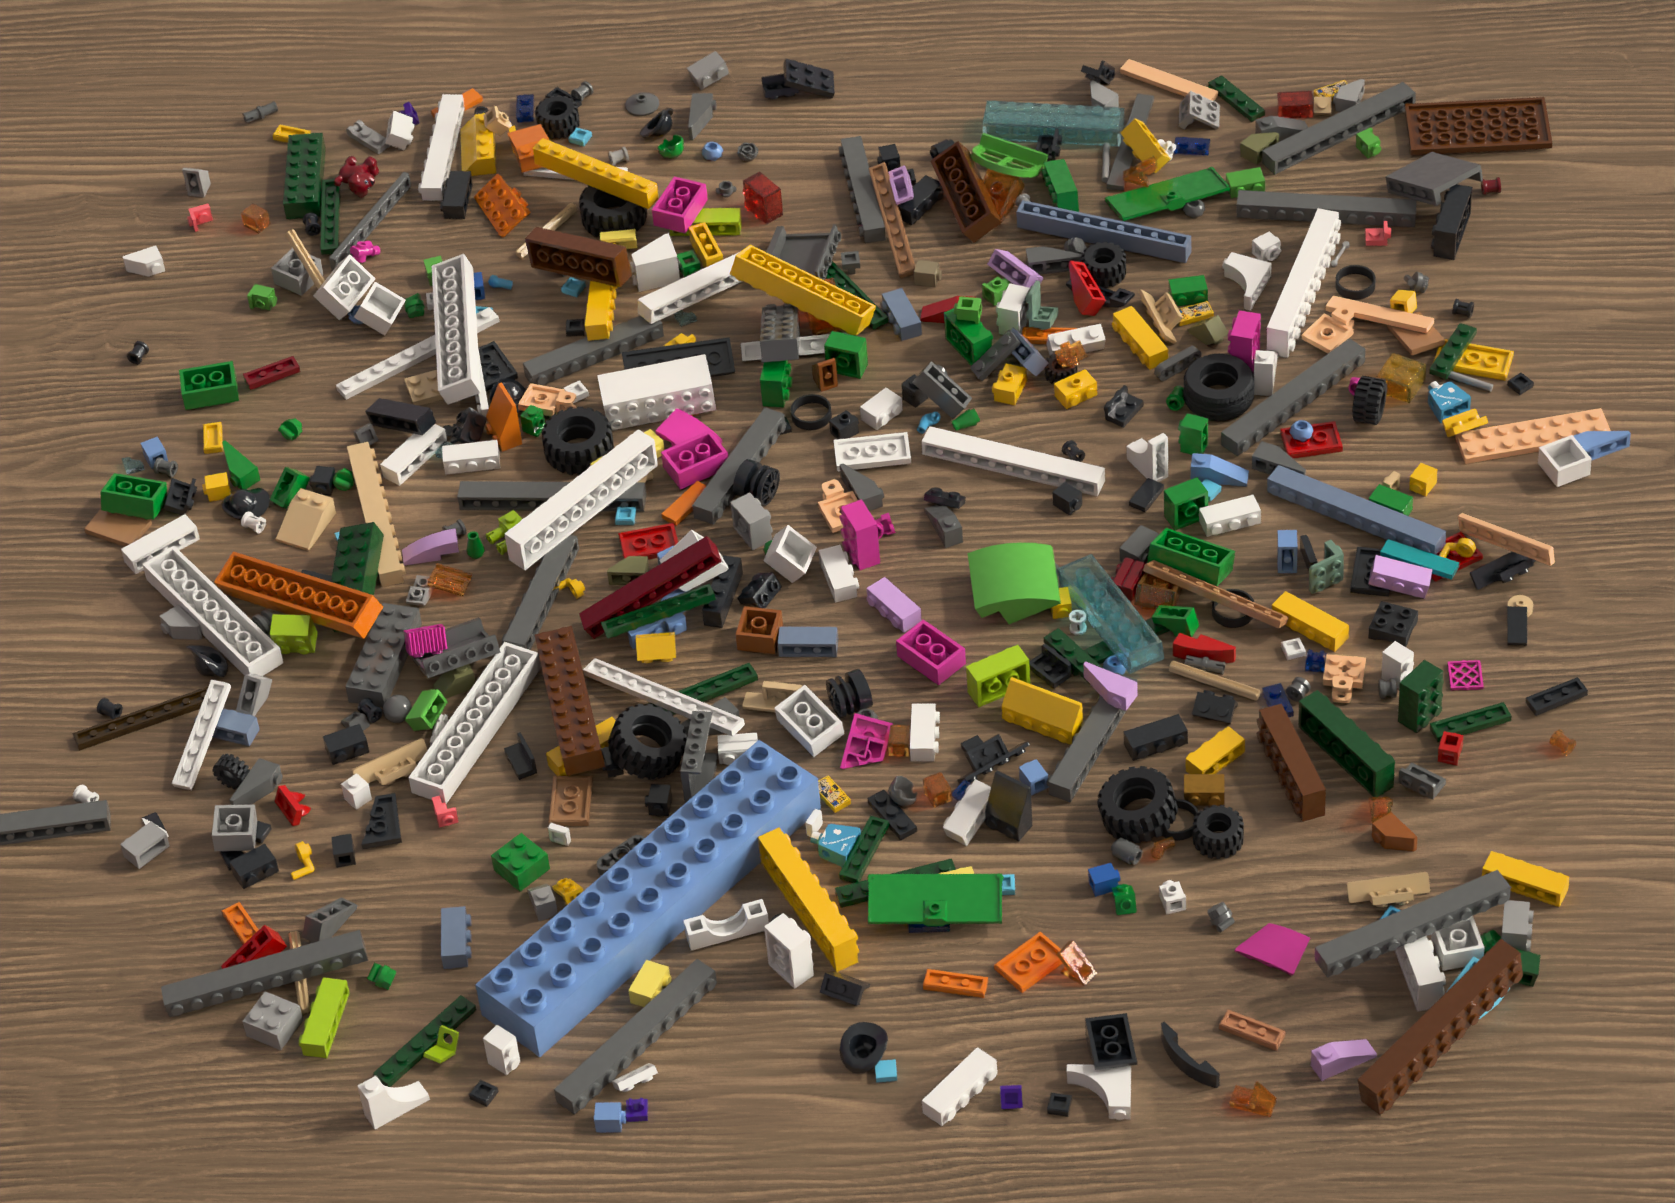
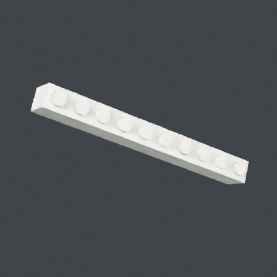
M929 426L922 440L923 455L1056 487L1067 482L1082 493L1094 496L1099 495L1105 482V468L940 428Z

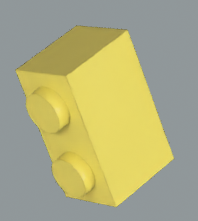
M646 960L628 990L630 1003L645 1007L667 987L672 979L669 967Z

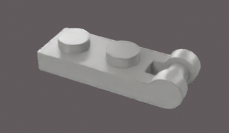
M361 120L356 121L353 126L346 128L348 136L377 154L391 146L385 143L386 138L364 125Z

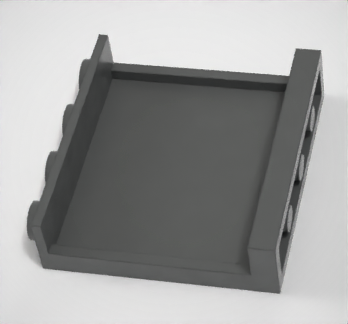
M1434 152L1385 176L1388 193L1435 206L1441 204L1440 193L1467 178L1480 182L1483 181L1480 164Z
M833 224L830 233L786 234L784 226H777L766 253L824 280L827 276L828 268L831 266L832 258L836 253L838 243L841 241V233L838 231L836 224Z
M478 617L445 629L447 649L442 650V653L431 654V652L424 653L422 657H412V660L425 676L430 678L501 652L496 635L489 636L484 631L482 621Z
M692 711L680 771L685 803L715 778L718 753H705L712 712Z

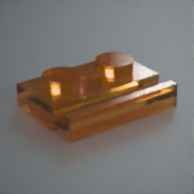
M436 563L428 579L427 586L463 597L469 582L472 580V573Z

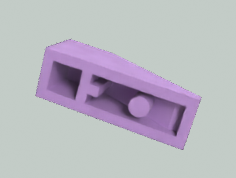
M1085 661L1083 664L1084 678L1108 704L1127 711L1138 695L1137 682Z
M1367 1039L1330 1042L1311 1050V1067L1320 1080L1323 1081L1377 1057V1053Z

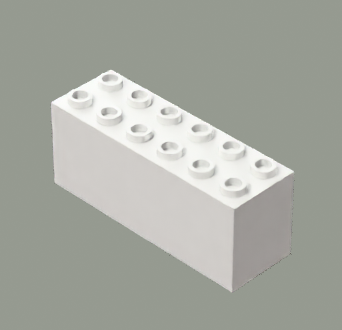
M705 354L597 375L605 416L611 424L612 431L666 420L676 408L689 415L716 410Z

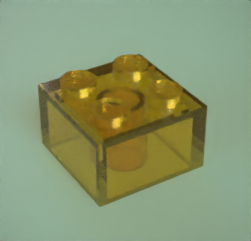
M1392 353L1378 373L1377 378L1386 380L1387 396L1410 403L1426 379V364Z

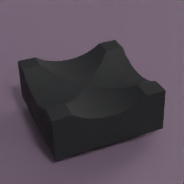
M1381 601L1369 626L1368 638L1390 642L1396 641L1406 647L1412 630L1418 622V610Z

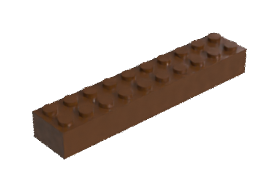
M572 626L535 634L566 776L605 767Z
M1500 939L1358 1079L1361 1101L1379 1115L1391 1109L1394 1101L1399 1096H1404L1408 1088L1414 1082H1418L1423 1073L1428 1068H1432L1436 1064L1437 1059L1442 1054H1446L1452 1044L1457 1039L1460 1040L1471 1025L1477 1024L1481 1015L1490 1011L1494 1003L1499 998L1504 997L1514 983L1516 984L1521 980L1523 976L1521 953Z

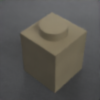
M918 260L914 270L915 285L936 288L937 282L942 277V270H939V262Z

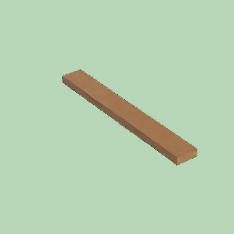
M885 162L868 169L900 278H904L914 274L916 266L899 207L895 202L888 169Z
M1155 560L1144 566V572L1276 628H1281L1288 622V616Z

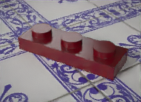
M294 356L244 373L243 377L249 389L252 390L301 371Z

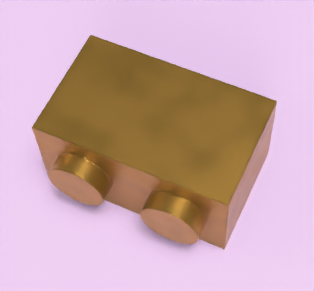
M1184 774V800L1192 803L1194 806L1225 805L1224 774Z

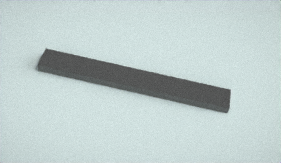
M1137 94L1127 125L1134 119L1146 125L1154 103V96ZM1122 137L1107 181V189L1124 191L1135 159L1132 153L1133 149L1124 143V137Z
M403 172L329 257L332 271L349 254L353 255L350 253L351 246L357 245L358 241L364 242L411 187L409 173Z

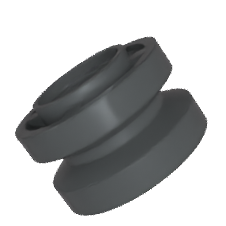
M264 609L261 611V615L256 614L253 616L252 621L270 638L273 613L269 609Z

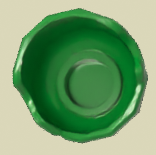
M674 135L671 141L664 139L663 143L657 148L658 152L662 157L668 159L680 156L684 150L683 138L679 135Z

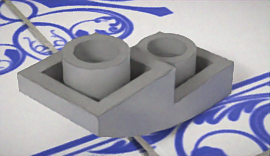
M417 575L414 586L410 587L406 604L425 606L435 587V577Z

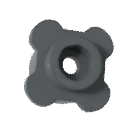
M722 181L719 184V188L716 189V193L727 198L733 192H736L737 189L730 181Z

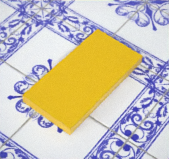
M1469 344L1452 371L1506 381L1514 351ZM1445 345L1438 347L1434 361L1436 360V358L1438 357V355L1440 354Z

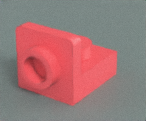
M209 204L188 209L190 216L187 217L189 226H193L195 232L198 231L197 225L213 221Z
M1384 221V228H1365L1366 246H1387V240L1391 238V228H1388L1387 221Z
M440 796L432 797L439 828L458 823L456 808L447 809L446 803L441 802Z

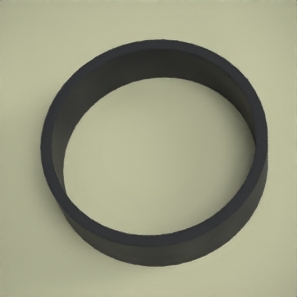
M1349 265L1340 269L1336 274V290L1344 298L1351 300L1364 299L1373 294L1375 290V274L1365 266ZM1360 274L1368 277L1372 284L1366 289L1354 291L1342 287L1339 281L1344 276Z
M803 395L797 398L791 405L792 421L798 428L803 430L821 429L829 423L832 417L831 404L828 399L821 395ZM810 403L820 404L828 409V413L823 418L815 421H804L794 415L799 407Z
M1226 590L1254 602L1252 596L1243 590ZM1212 601V616L1218 624L1224 627H1243L1253 619V617L1248 615L1236 619L1223 617L1215 610L1218 603Z
M1176 799L1178 808L1185 809L1194 816H1197L1198 810L1192 803ZM1193 826L1184 831H1163L1162 837L1174 841L1188 839L1193 836Z

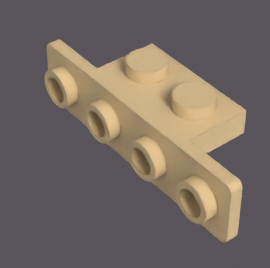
M1141 289L1139 291L1140 300L1147 307L1149 316L1153 318L1154 326L1160 331L1159 336L1165 342L1169 341L1175 344L1177 341L1171 330L1183 317L1172 296L1166 292L1155 302L1152 295Z
M764 681L762 686L763 694L746 692L743 709L775 712L774 708L800 689L802 685Z
M420 738L353 768L352 773L353 775L357 773L367 783L377 780L382 785L392 784L400 777L411 775L417 766L416 762L421 760L428 751L425 741Z
M1427 872L1347 883L1348 901L1350 903L1370 901L1376 907H1386L1388 903L1395 902L1398 905L1407 904L1408 901L1414 900L1413 895L1430 892L1429 874Z

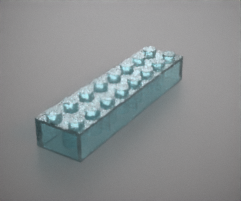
M987 101L982 123L983 133L1003 140L1037 142L1039 134L1054 135L1055 128H1059V135H1062V143L1103 146L1107 142L1110 146H1120L1123 137L1120 132L1125 126V108Z
M1092 554L1057 568L1060 586L1062 588L1068 587L1071 600L1079 610L1086 613V619L1129 674L1164 659L1162 641Z

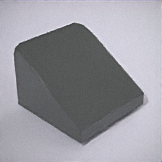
M356 711L341 720V724L345 728L360 724L364 731L370 726L365 714Z

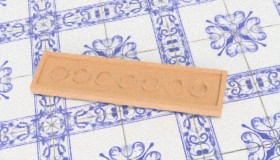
M1599 408L1464 431L1456 434L1455 438L1465 464L1539 452V447L1585 431L1611 430L1602 409Z

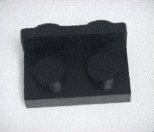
M1124 385L1120 390L1116 391L1110 401L1106 402L1104 406L1105 420L1124 428L1144 406V400L1128 394V386Z

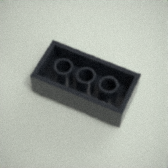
M1459 184L1445 191V202L1442 201L1441 213H1438L1436 217L1437 225H1433L1432 236H1434L1431 243V249H1434L1433 257L1455 260L1471 215L1472 187Z

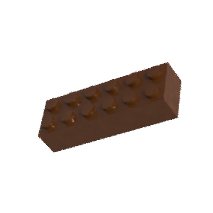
M957 141L931 160V164L956 220L966 237L975 243L1002 223L976 164L971 159L970 151Z
M535 227L525 238L531 268L621 287L632 276L626 246Z
M1282 703L1260 709L1259 718L1257 719L1259 728L1257 738L1259 743H1263L1265 755L1270 757L1272 769L1274 772L1277 771L1281 786L1285 787L1288 800H1292L1295 814L1300 816L1302 822L1325 816L1326 789Z

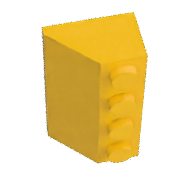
M485 113L474 115L460 129L462 171H471L472 176L496 174L495 133L485 128L483 117Z
M1012 677L1010 679L1001 706L1002 719L1071 745L1074 735L1081 730L1083 722L1082 703Z

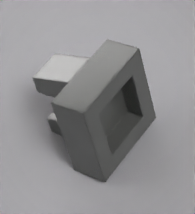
M859 251L841 253L843 270L848 269V275L855 274V269L860 268Z
M370 423L353 431L355 439L359 444L369 442V445L379 441Z

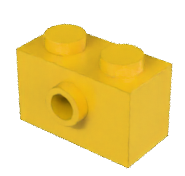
M1006 363L1003 370H1000L997 382H994L992 386L994 401L1015 406L1027 383V368Z
M1086 369L1054 383V396L1065 409L1076 406L1097 395V381Z
M675 632L636 635L637 661H642V663H652L656 659H661V662L673 661L672 658H676Z

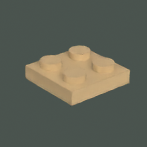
M437 370L404 378L413 405L421 406L443 399L438 392Z

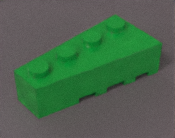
M1065 159L1044 162V169H1041L1042 178L1045 179V185L1048 187L1053 206L1079 212L1078 191Z

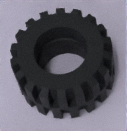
M551 96L550 98H545L544 101H540L539 105L536 106L537 125L541 124L550 139L566 138L573 133L576 127L580 126L577 103L571 98L568 99L567 96Z
M1097 242L1095 245H1089V248H1085L1081 254V262L1085 263L1098 286L1108 288V286L1113 287L1116 286V283L1119 284L1124 280L1126 275V253H1124L1123 248L1120 249L1119 245H1114L1111 242Z
M1362 376L1359 379L1352 407L1354 421L1377 425L1380 422L1387 395L1385 379Z
M1211 805V808L1205 807L1203 808L1204 811L1200 810L1197 816L1194 817L1193 844L1196 850L1200 851V854L1203 856L1208 855V858L1211 859L1212 857H1216V859L1224 857L1226 859L1229 858V855H1235L1236 851H1240L1241 845L1244 842V822L1242 816H1239V812L1233 811L1231 807L1226 808L1225 805ZM1213 831H1223V832H1222V833H1214Z

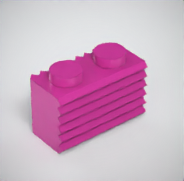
M442 624L403 631L406 652L413 658L422 657L424 653L428 652L440 654L443 652L442 650L447 649L445 628Z

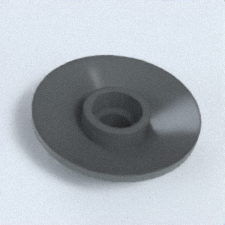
M636 93L626 100L625 107L632 115L647 116L658 109L659 99L651 93Z

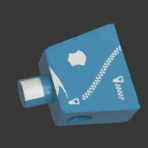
M1434 381L1428 386V405L1440 423H1442L1443 419L1470 410L1471 396L1454 383L1447 382L1439 385Z
M829 824L824 833L813 831L810 842L818 845V852L821 858L843 868L861 834V830L858 827Z

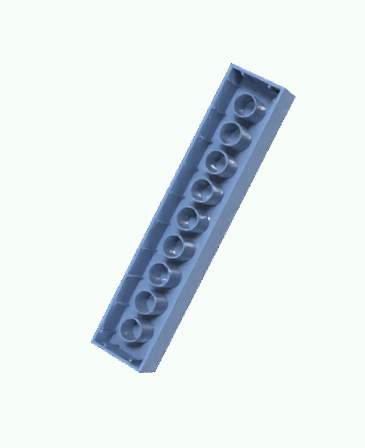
M758 740L475 984L481 1015L493 1024L516 1036V1040L541 1057L641 969L646 960L650 961L684 931L683 920L701 916L761 863L758 843L759 836L780 828L784 834L787 833L790 837L805 824L813 810H821L818 778Z

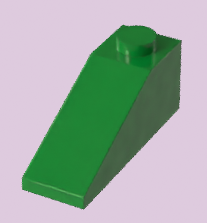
M226 440L222 441L232 485L239 489H248L259 482L258 467Z

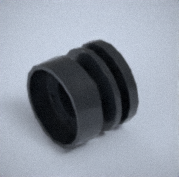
M746 459L736 472L733 492L739 497L751 493L754 498H758L761 505L766 506L772 501L777 492L780 472L778 469L770 468L767 465L762 466L759 462Z
M860 669L846 672L844 676L845 681L841 676H836L835 680L833 678L826 680L828 699L839 718L846 717L847 713L848 715L853 714L854 706L859 711L870 708L873 705L869 685Z

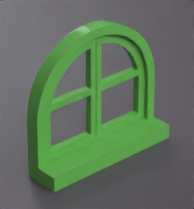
M985 133L982 134L980 144L975 146L971 153V159L979 165L996 172L1017 177L1038 176L1041 174V169H1044V162H1047L1049 154Z

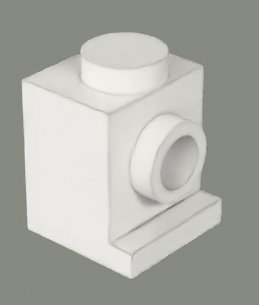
M1168 880L1159 886V896L1166 915L1186 910V896L1179 881L1173 882Z

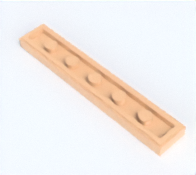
M1130 59L1120 68V73L1184 97L1190 91L1212 101L1218 96V91Z
M1332 296L1326 305V311L1334 312L1339 306L1345 305L1354 310L1353 317L1422 333H1428L1434 324V318L1336 296Z
M1464 513L1458 516L1459 530L1464 534L1549 566L1555 563L1553 546Z

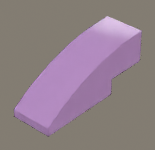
M905 165L888 171L896 204L899 205L912 200L914 197L913 189Z
M456 529L431 534L402 549L404 566L439 561L443 554L459 552Z

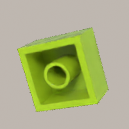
M272 615L270 637L280 647L282 654H289L290 652L300 654L315 653L318 632L310 615Z

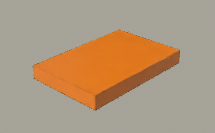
M1039 932L994 965V969L1023 993L1066 962L1068 955L1043 933Z

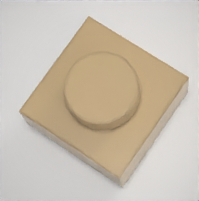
M1314 97V116H1331V97Z
M1393 471L1384 478L1382 485L1397 490L1400 487V474Z

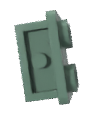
M1035 281L1034 285L1030 288V292L1026 294V304H1029L1026 319L1029 320V327H1036L1040 330L1050 329L1058 316V307L1041 306L1040 281Z
M1332 540L1324 542V560L1309 568V592L1311 594L1321 592L1325 588L1339 583L1344 578V553L1340 546L1335 545Z

